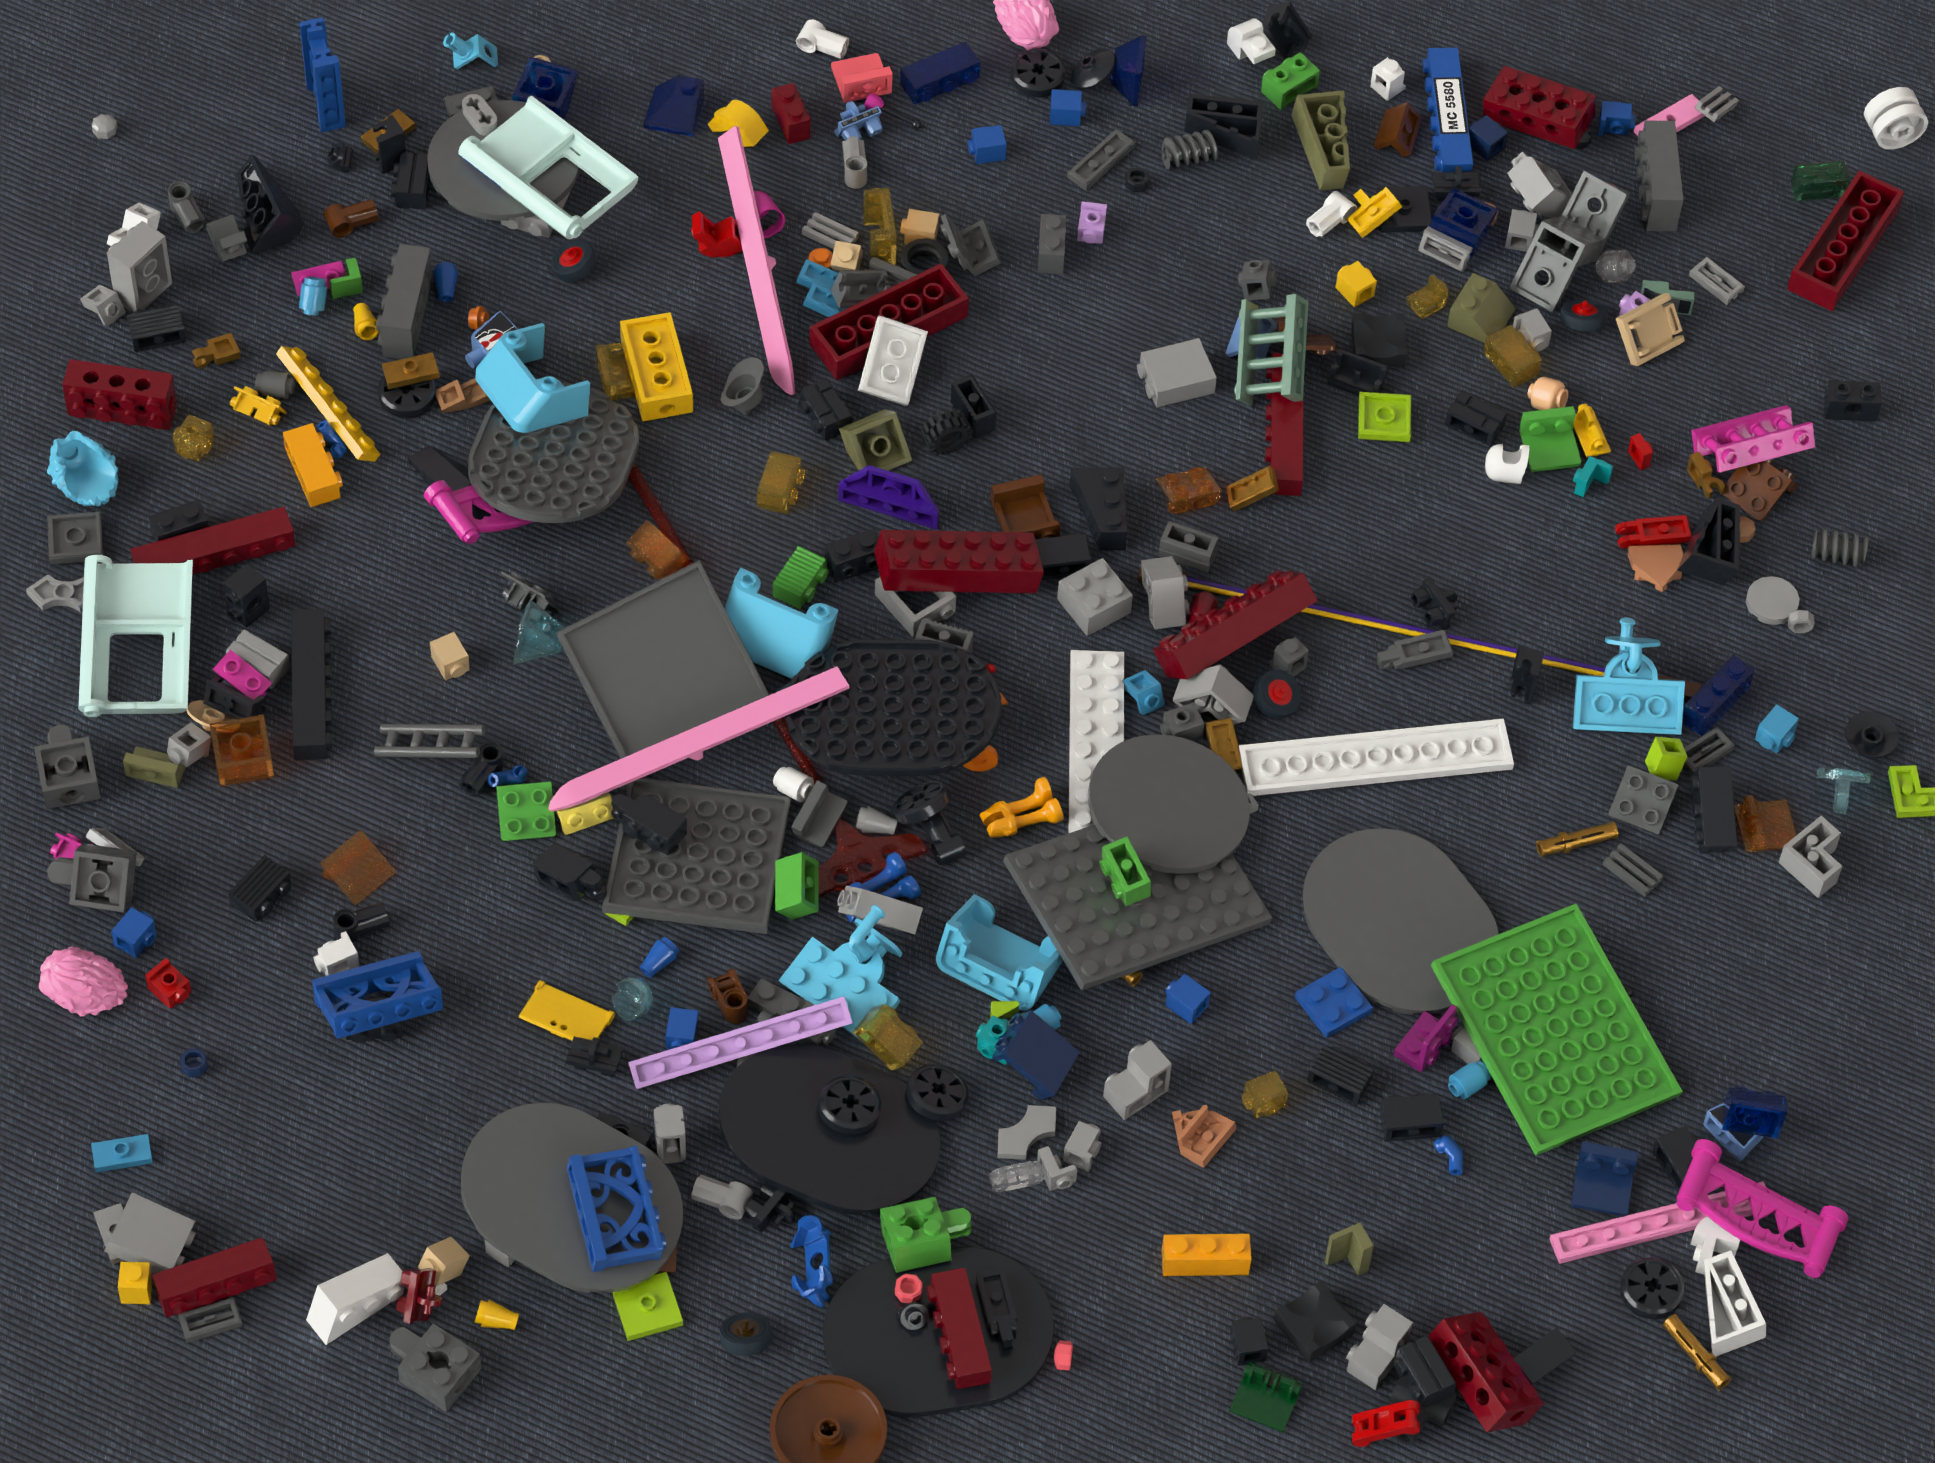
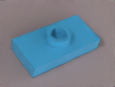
M806 259L796 283L811 288L813 282L831 290L839 273Z
M813 282L803 303V306L827 317L845 310L839 309L830 289Z
M148 1134L91 1143L96 1173L153 1163Z

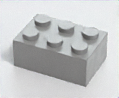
M144 221L130 228L118 243H114L109 248L107 257L113 291L117 292L122 305L130 311L144 310L172 284L166 237Z

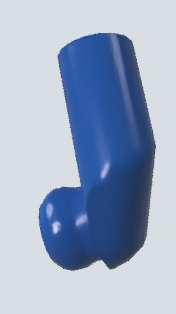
M516 765L513 770L491 773L488 776V783L492 787L522 784L526 780L528 770L522 765Z
M1444 1135L1442 1138H1437L1434 1142V1147L1439 1153L1445 1152L1449 1156V1173L1451 1175H1461L1463 1173L1462 1149L1450 1136Z

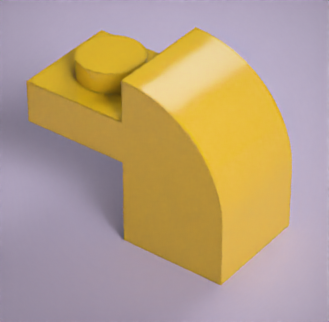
M732 100L726 107L717 110L714 113V118L708 123L712 132L729 131L734 126H738L743 147L755 146L769 131L758 113L749 105L739 100Z

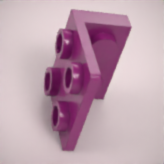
M1452 1004L1440 1020L1424 1011L1395 1048L1393 1055L1421 1073L1427 1065L1432 1066L1439 1056L1440 1052L1438 1050L1442 1045L1448 1046L1451 1042L1452 1035L1454 1034L1452 1029L1458 1021V1018L1455 1017L1457 1006Z

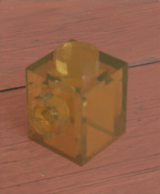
M1276 1070L1245 1082L1244 1094H1242L1244 1106L1247 1110L1251 1109L1255 1118L1275 1114L1279 1109L1286 1107L1288 1092Z

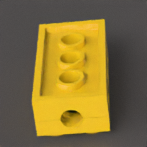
M671 312L620 321L621 343L642 421L692 413L693 393Z

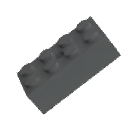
M1645 120L1643 131L1638 133L1639 146L1635 147V161L1639 162L1637 181H1641L1639 201H1643L1641 221H1645L1646 231H1676L1683 204V191L1675 121Z
M399 244L397 254L392 256L391 268L393 273L388 274L386 288L389 290L388 294H383L381 308L384 311L383 315H378L376 327L377 330H380L378 346H382L383 357L405 359L415 356L433 276L429 247Z

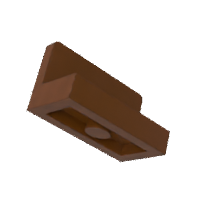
M1408 102L1387 109L1384 112L1373 147L1379 150L1392 145L1403 157L1411 155L1423 117Z

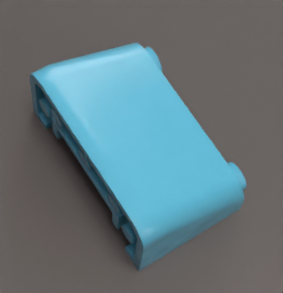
M740 568L731 587L725 610L752 662L792 679L811 657L819 652L823 653L829 650L838 609L823 603H816L804 614L758 594L761 585L759 577L750 571Z
M974 894L946 923L936 955L937 966L944 973L1000 1001H1018L1019 1010H1029L1035 1005L1063 959L1049 936L1045 937L1041 945L1038 946L993 924L995 919L993 905Z

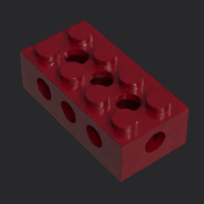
M1504 66L1483 99V117L1487 115L1501 126L1575 149L1595 117L1596 95Z
M69 360L62 383L68 415L76 418L98 419L103 422L112 421L127 425L148 426L154 429H171L177 408L172 373Z
M1482 1311L1444 1318L1428 1335L1455 1380L1457 1389L1486 1432L1525 1425L1544 1404L1538 1396L1536 1389L1530 1384L1521 1367L1515 1362L1505 1343L1496 1334Z

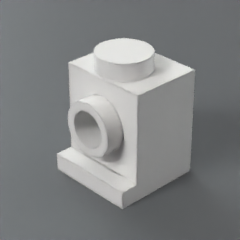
M1387 57L1373 67L1370 87L1385 100L1389 101L1405 89L1406 85L1403 84L1405 72L1397 61Z
M346 931L341 933V939L329 941L321 948H318V955L313 957L319 972L324 971L326 976L359 967L358 952Z

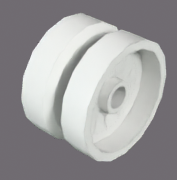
M1908 87L1888 89L1874 97L1865 107L1864 117L1878 145L1884 149L1893 150L1913 143L1922 136L1928 126V119L1922 107H1920L1915 93Z

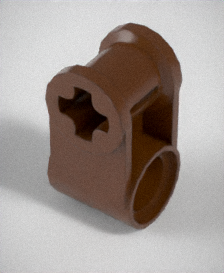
M729 969L728 973L716 978L708 977L706 979L708 989L712 998L719 1006L724 1019L731 1024L744 1022L748 1016V998L735 969Z

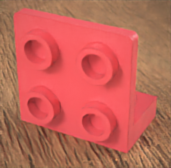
M878 53L831 63V69L844 103L866 99L871 92L878 96L892 93V71L890 66L883 67Z

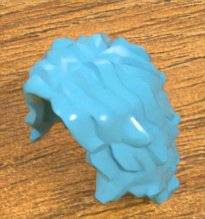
M78 431L70 432L65 439L58 438L53 441V446L50 450V464L47 469L48 475L53 478L52 484L57 485L58 489L62 490L66 497L70 498L73 502L82 504L84 507L86 505L101 506V503L103 505L108 503L109 498L114 497L116 494L115 491L117 490L119 480L115 456L111 455V452L105 449L102 444L94 442Z

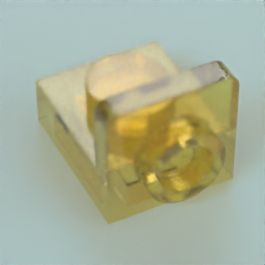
M1433 274L1429 277L1427 286L1407 296L1406 303L1423 319L1446 306L1449 291L1446 284Z

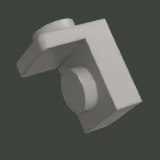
M102 285L97 286L80 299L85 308L99 315L105 326H109L126 313L117 292Z
M1049 1146L1038 1149L1037 1164L1050 1191L1066 1189L1076 1182L1077 1168L1075 1165L1062 1168L1059 1157L1052 1154Z

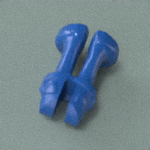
M893 852L887 856L886 867L880 874L862 884L854 882L850 886L874 892L888 882L905 875L907 872L906 865L897 852ZM908 875L896 885L880 894L893 899L901 897L916 899L921 895V890L916 880L911 875ZM846 915L850 923L856 920L855 917Z

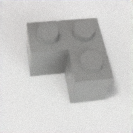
M1172 556L1141 560L1142 585L1148 594L1149 619L1154 629L1186 625L1189 604L1188 600L1184 599V591H1188V582L1186 575H1182L1181 566L1176 564Z
M1222 665L1206 668L1189 679H1180L1172 701L1179 707L1194 702L1199 713L1209 711L1218 720L1232 718L1234 725L1246 721L1254 695L1233 677Z
M1820 816L1783 847L1779 864L1817 898L1821 897L1838 881L1842 865L1830 854L1836 850L1841 832L1824 817Z
M1151 1040L1144 1045L1139 1044L1129 1052L1127 1069L1119 1074L1114 1073L1107 1078L1103 1097L1122 1119L1126 1120L1168 1092L1172 1063Z
M1385 1304L1382 1305L1378 1312L1373 1310L1365 1322L1367 1328L1362 1336L1364 1340L1359 1346L1355 1344L1346 1357L1349 1360L1347 1372L1374 1390L1378 1388L1393 1368L1397 1350L1408 1344L1413 1325L1412 1321Z

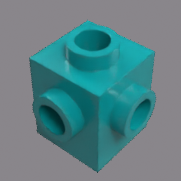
M992 1015L987 1024L983 1022L977 1030V1050L986 1058L992 1059L996 1051L995 1044L1009 1029L1008 1020L999 1019ZM1004 1059L999 1060V1062L1004 1065L1008 1063Z

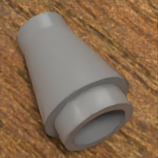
M870 806L868 808L861 807L856 828L861 829V832L894 835L897 819L891 818Z

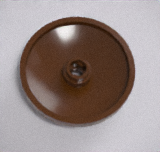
M839 1375L813 1376L794 1384L780 1397L770 1419V1442L779 1463H878L886 1445L887 1420L883 1407L877 1397L861 1383Z

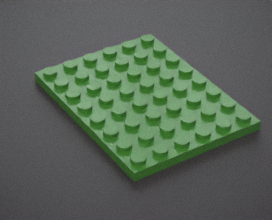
M1577 904L1432 962L1431 967L1451 1003L1457 1006L1456 1012L1535 1156L1672 1100L1682 1094V1089Z

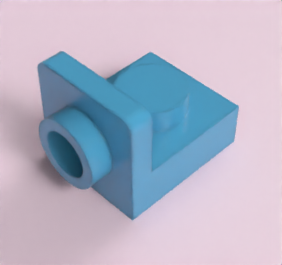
M1146 670L1122 680L1124 690L1137 701L1140 714L1145 715L1165 705L1161 684Z

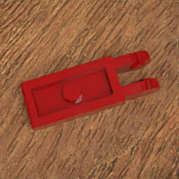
M1686 515L1636 519V521L1620 522L1615 527L1617 535L1623 536L1618 540V545L1622 549L1638 545L1688 543L1692 537Z

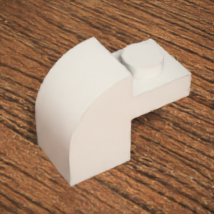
M1255 18L1231 27L1228 31L1227 44L1239 60L1249 57L1252 63L1256 64L1275 56L1276 49L1263 33V26L1259 20Z
M142 203L131 206L125 211L122 228L109 234L107 244L112 246L114 243H118L130 228L135 227L141 221L157 230L161 212Z
M1705 1217L1698 1223L1690 1244L1696 1246L1693 1260L1698 1261L1695 1272L1704 1274V1260L1712 1258L1713 1251L1725 1253L1731 1250L1735 1257L1740 1239L1722 1229L1708 1217Z

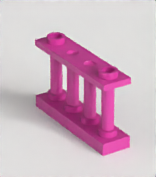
M1787 405L1691 430L1694 453L1700 452L1702 456L1715 453L1717 471L1719 473L1815 447L1813 423L1807 422L1793 426L1791 408Z

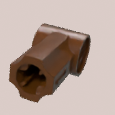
M371 199L346 207L342 204H333L326 208L323 214L332 235L336 238L349 235L355 227L379 220L376 206Z

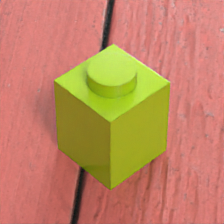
M1655 737L1645 763L1650 774L1666 780L1677 781L1688 756L1680 739Z

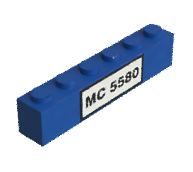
M1428 48L1427 58L1422 60V71L1427 73L1425 92L1430 94V97L1427 98V110L1432 112V116H1430V131H1434L1435 134L1432 137V149L1437 151L1434 162L1435 170L1439 172H1454L1455 166H1461V172H1472L1473 159L1458 48Z

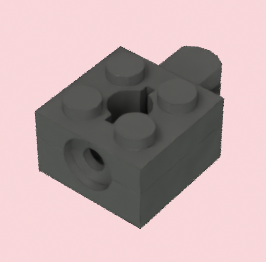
M57 725L52 727L47 736L48 744L34 746L46 809L101 799L89 736L74 739L73 731L69 726Z
M82 843L74 851V859L66 857L56 858L48 867V877L55 884L71 886L69 901L71 905L125 912L132 905L137 851Z
M434 1323L422 1337L406 1327L396 1329L390 1336L391 1352L403 1360L398 1365L400 1383L445 1412L449 1410L481 1370L480 1353Z

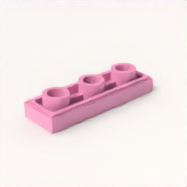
M1690 94L1647 120L1675 121L1677 133L1705 115L1696 110L1695 106L1699 100L1693 94ZM1645 121L1635 126L1634 133L1637 136L1639 131H1643Z

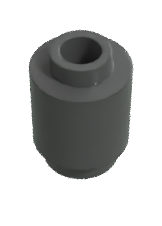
M264 371L256 376L255 391L264 397L288 399L290 394H293L295 391V379L287 372Z

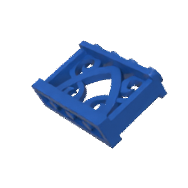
M419 951L312 980L315 1004L322 1010L336 1038L346 1037L443 1009L441 988L436 984L423 963L422 955ZM383 990L395 991L387 999L376 1002L363 1000L368 994Z
M637 1145L631 1146V1148L581 1156V1154L570 1156L566 1168L592 1272L647 1260H660L663 1250L666 1249V1239L663 1232L659 1233L657 1225L660 1221L657 1206H652L650 1198L653 1196L652 1184L650 1180L645 1178L646 1161L644 1155L639 1154ZM625 1163L631 1169V1176H622L621 1168L617 1171L614 1178L610 1176V1169L614 1164ZM605 1166L604 1174L585 1171L588 1168ZM635 1184L636 1191L630 1186ZM600 1186L604 1187L601 1197L596 1198L592 1196L591 1190L596 1189L600 1192ZM610 1189L625 1197L634 1206L631 1215L621 1228L613 1218L604 1214H596L595 1209L606 1202ZM641 1215H643L644 1223H638ZM604 1223L610 1225L615 1233L612 1234L610 1228L608 1232H602L600 1225ZM645 1233L649 1239V1244L645 1248L638 1249L631 1246L626 1238L629 1235L634 1242L641 1243L637 1234ZM620 1243L626 1250L623 1252L606 1254V1251L612 1249Z

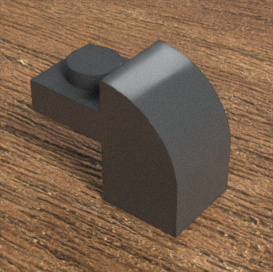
M233 215L209 222L206 225L212 244L221 261L247 253L244 243L247 241L244 231L239 232Z

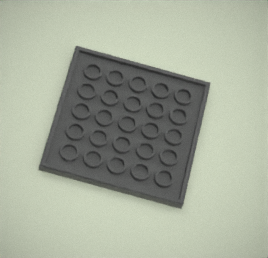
M640 778L628 783L626 796L636 800L638 796L647 795L686 817L687 835L667 856L660 851H654L639 839L628 836L623 831V824L620 823L602 913L767 934L775 892L776 860L781 859L791 807V797Z

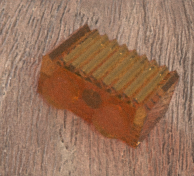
M648 520L626 542L632 549L629 554L640 564L645 561L649 565L646 570L657 580L679 571L689 560L668 537Z

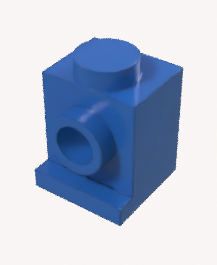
M1602 101L1599 114L1598 136H1603V133L1628 135L1629 129H1634L1636 114H1632V104Z

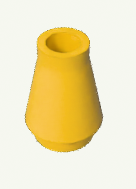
M359 303L353 308L355 334L362 340H372L379 333L376 327L377 319L371 313L367 304Z
M490 1299L488 1302L481 1300L475 1323L481 1324V1327L515 1330L519 1313L513 1312Z

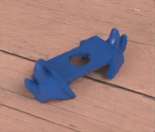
M808 1215L798 1220V1230L790 1245V1249L802 1246L805 1248L806 1281L804 1282L797 1275H793L791 1284L792 1289L799 1290L802 1298H808L813 1304L823 1308V1302L831 1300L825 1289L833 1283L830 1270L829 1247L831 1232L825 1229L818 1215ZM822 1253L823 1261L819 1269H815L813 1267V1260L816 1255Z

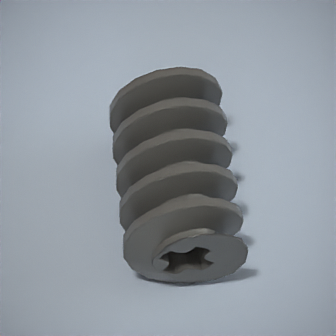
M1204 130L1201 134L1198 131L1194 132L1192 136L1188 133L1184 134L1183 137L1177 135L1174 136L1173 140L1170 137H1166L1163 140L1162 158L1167 170L1170 169V162L1172 161L1175 167L1179 168L1180 160H1183L1185 166L1189 165L1190 158L1193 159L1195 164H1198L1199 156H1202L1204 162H1208L1209 154L1212 155L1214 161L1217 160L1216 142L1209 130Z
M1816 527L1811 550L1812 559L1815 560L1818 553H1821L1822 561L1825 562L1828 556L1832 555V561L1836 564L1839 557H1842L1843 565L1845 566L1852 559L1853 567L1856 568L1860 561H1863L1864 564L1869 537L1864 536L1860 542L1859 535L1854 534L1851 540H1849L1848 532H1844L1839 538L1837 530H1833L1831 535L1828 536L1827 528H1823L1818 534Z

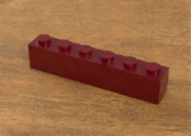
M1273 353L1272 357H1282L1283 353ZM1283 367L1266 368V379H1271V382H1280ZM1281 392L1266 393V399L1270 400V405H1266L1265 420H1270V426H1266L1265 441H1270V447L1265 449V462L1270 463V466L1275 469L1279 491L1273 493V495L1301 496L1303 483V401L1293 402L1281 396Z
M284 506L134 547L130 551L133 564L185 563L187 560H193V575L200 572L205 573L225 565H234L243 560L259 558L272 552L285 551L295 546V538Z

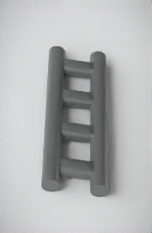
M381 724V734L388 735L385 746H376L374 755L375 757L479 758V747L472 746L475 735H485L486 728L485 725ZM399 735H413L410 747L396 746ZM424 735H438L436 747H421ZM464 735L461 747H447L449 736Z

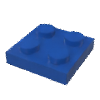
M1342 967L1295 993V999L1326 1039L1368 1016L1373 1010L1371 1004Z

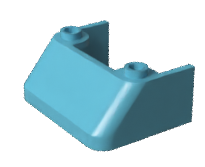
M543 323L503 334L476 367V382L515 431L521 433L536 431L588 416L590 382L588 380L564 387L558 379L551 376L536 380L524 365V363L543 358L545 325Z

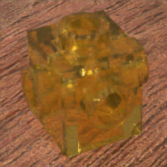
M188 414L182 425L175 429L172 436L176 453L183 458H190L199 462L204 453L207 454L212 447L214 440L212 423Z

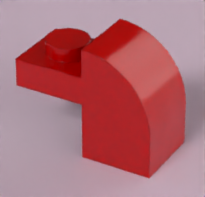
M702 212L692 215L691 232L698 241L701 254L708 257H729L743 251L737 222L732 216L714 224Z

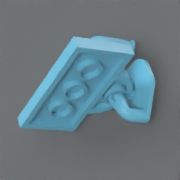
M1628 617L1621 618L1620 637H1605L1606 643L1620 645L1619 654L1614 656L1606 665L1604 675H1576L1573 729L1681 735L1685 681L1658 679L1656 667L1648 657L1642 654V648L1657 647L1661 645V642L1657 639L1632 637L1633 625H1635L1636 621Z
M872 905L871 911L863 920L856 918L854 923L857 928L850 936V942L842 944L834 952L812 937L779 979L783 986L814 1005L845 996L852 1024L842 1026V1028L866 1045L869 1044L901 1002L897 996L880 985L884 977L885 968L883 956L886 952L901 957L903 953L892 941L873 929L880 918L885 917L884 911L877 905Z

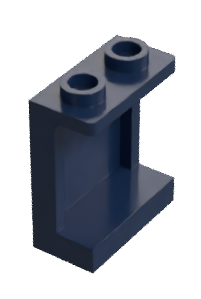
M1032 1010L1022 1014L1018 1013L1009 1021V1029L1006 1034L995 1044L996 1051L992 1059L995 1061L1006 1060L1035 1085L1032 1094L1039 1100L1054 1096L1080 1052Z

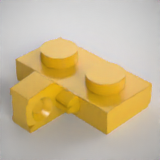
M1387 187L1370 199L1360 189L1353 196L1361 206L1346 219L1357 233L1364 238L1402 208V205Z

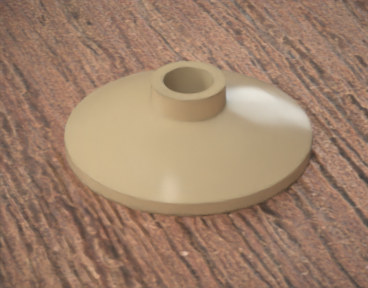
M204 700L193 701L187 707L188 715L207 731L231 730L240 725V721L203 704Z

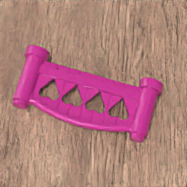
M439 480L431 484L424 492V498L430 506H435L459 538L467 544L474 543L479 538V533L509 530L533 522L495 511L494 507L478 495L472 485L452 492L446 481ZM472 504L489 512L491 516H484L481 520L475 519L472 515Z
M1697 1140L1691 1152L1693 1159L1676 1198L1677 1206L1684 1211H1692L1696 1207L1714 1223L1741 1241L1772 1255L1801 1262L1804 1264V1273L1812 1278L1820 1277L1825 1271L1839 1232L1844 1231L1849 1219L1847 1213L1835 1206H1824L1818 1215L1720 1164L1719 1160L1722 1155V1149L1710 1140ZM1721 1186L1724 1187L1728 1207L1724 1208L1718 1202L1710 1201L1708 1193ZM1745 1200H1749L1754 1220L1748 1221L1743 1215L1735 1214L1733 1207ZM1774 1213L1779 1234H1773L1769 1229L1760 1227L1758 1221ZM1797 1226L1800 1227L1804 1247L1800 1248L1794 1242H1788L1784 1238V1233Z

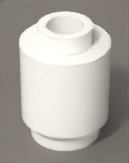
M781 767L774 776L773 784L779 792L799 802H803L808 798L813 789L814 780L812 777L792 767Z

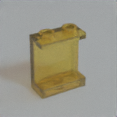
M889 188L864 190L863 224L879 225V229L870 230L869 262L872 257H876L895 265L896 230Z

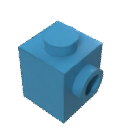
M1776 704L1759 724L1755 740L1762 747L1770 749L1777 754L1783 746L1787 748L1794 740L1799 718Z

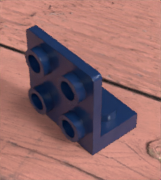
M1582 1141L1577 1161L1571 1206L1618 1216H1627L1633 1175L1639 1152Z

